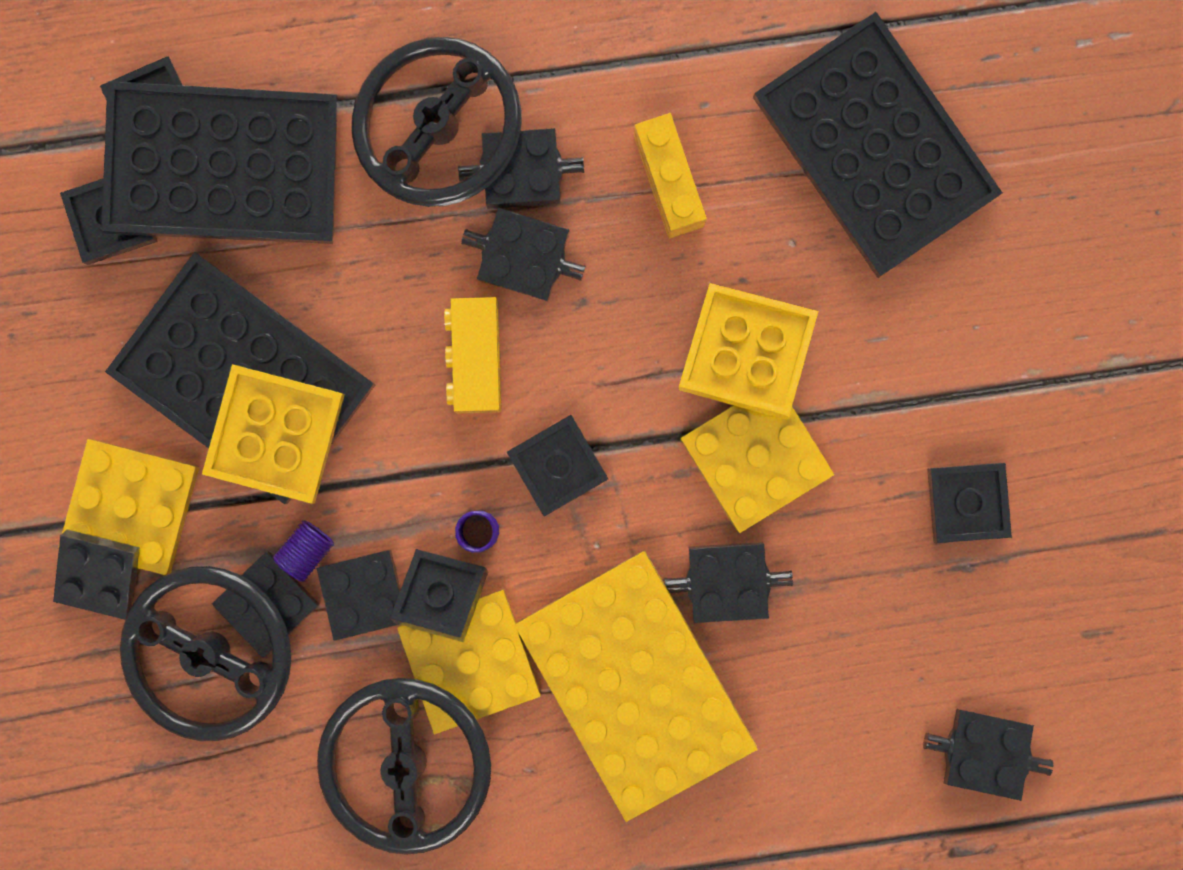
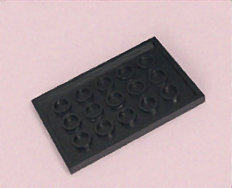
M874 12L753 95V99L877 278L1003 193L877 12Z
M107 81L101 231L104 234L333 244L337 94Z
M195 252L105 371L207 448H209L232 364L345 394L331 445L376 386L364 375ZM270 493L283 504H288L292 499Z

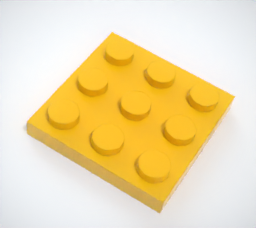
M710 283L681 377L679 390L788 420L818 311Z
M232 364L202 475L315 504L345 394Z
M734 405L680 438L739 534L835 475L793 407L791 408L789 419L786 420Z
M87 439L62 533L68 529L140 547L137 568L162 575L170 574L200 467Z
M504 589L479 598L464 642L403 625L397 627L414 678L432 683L450 692L469 709L476 720L541 697L521 636L515 626L516 622ZM422 700L434 735L458 726L439 707Z

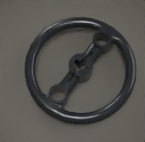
M444 36L413 41L397 48L383 58L363 82L355 100L352 113L354 149L360 164L368 176L382 190L396 199L426 207L447 206L459 203L477 195L491 185L510 162L517 147L521 131L522 110L519 95L512 78L501 62L489 51L477 44L460 38ZM437 55L463 58L453 68L454 80L441 97H428L417 104L413 113V120L417 127L402 146H394L388 149L383 156V162L380 163L371 146L369 120L373 104L384 84L405 65L421 58ZM478 73L476 79L472 82L464 83L465 78L469 74ZM493 80L502 96L504 126L497 148L490 159L468 179L452 186L425 189L408 185V183L417 178L420 170L418 162L433 144H447L455 138L459 126L455 116L469 98L482 95L488 87V81ZM408 159L407 165L402 170L395 171V167L400 160Z
M194 566L176 570L157 579L134 601L126 616L121 632L120 659L125 682L133 698L143 712L156 724L186 739L221 741L248 732L263 721L276 707L289 679L291 648L286 625L278 609L256 584L242 575L227 569L211 566ZM190 584H210L232 591L243 598L263 621L272 646V668L262 661L250 664L232 655L227 639L220 633L211 631L196 636L178 627L174 617L169 612L156 611L155 604L168 592ZM152 622L158 625L160 635L154 632ZM139 642L148 647L160 644L180 654V664L183 670L191 676L202 677L210 672H214L234 682L237 692L242 697L255 698L256 704L242 716L222 723H201L179 716L167 708L149 687L140 663ZM250 673H253L258 677L260 683L259 686H256L251 682L249 676Z
M395 678L369 684L353 693L338 706L329 718L321 735L317 754V772L325 802L334 817L349 833L373 848L389 853L408 855L439 849L454 841L467 830L479 814L486 800L491 781V759L482 728L475 716L459 699L432 683L418 679ZM379 699L385 703L382 717L386 725L390 727L391 753L384 759L380 769L382 780L388 787L393 789L394 814L388 822L389 832L372 826L353 810L341 791L335 767L336 748L345 725L362 707ZM417 699L427 701L439 707L460 727L471 750L474 767L473 783L463 808L446 825L429 833L424 832L422 828L425 815L422 808L417 805L416 780L424 772L427 763L423 750L414 744L413 719L419 712ZM394 703H400L405 706L408 717L399 716L395 712ZM400 816L408 817L412 821L414 828L404 826L400 821Z

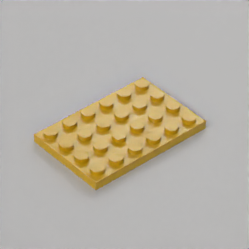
M645 550L515 624L523 642L626 822L758 750L756 743Z

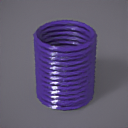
M471 511L464 514L458 520L455 527V537L458 544L469 552H482L491 548L497 542L499 536L497 520L485 511ZM473 515L485 517L493 528L492 538L484 547L470 545L463 536V526L467 519Z
M302 520V523H299V527H296L294 533H291L287 542H284L282 548H279L280 551L275 553L273 560L290 576L301 582H306L311 572L325 558L327 552H330L334 542L315 525Z

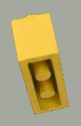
M671 113L635 124L634 139L668 239L703 228L707 218Z
M497 298L451 299V309H445L444 312L445 330L452 331V346H446L445 349L446 367L453 368V383H447L446 386L447 405H454V412L457 414L501 412L499 308Z

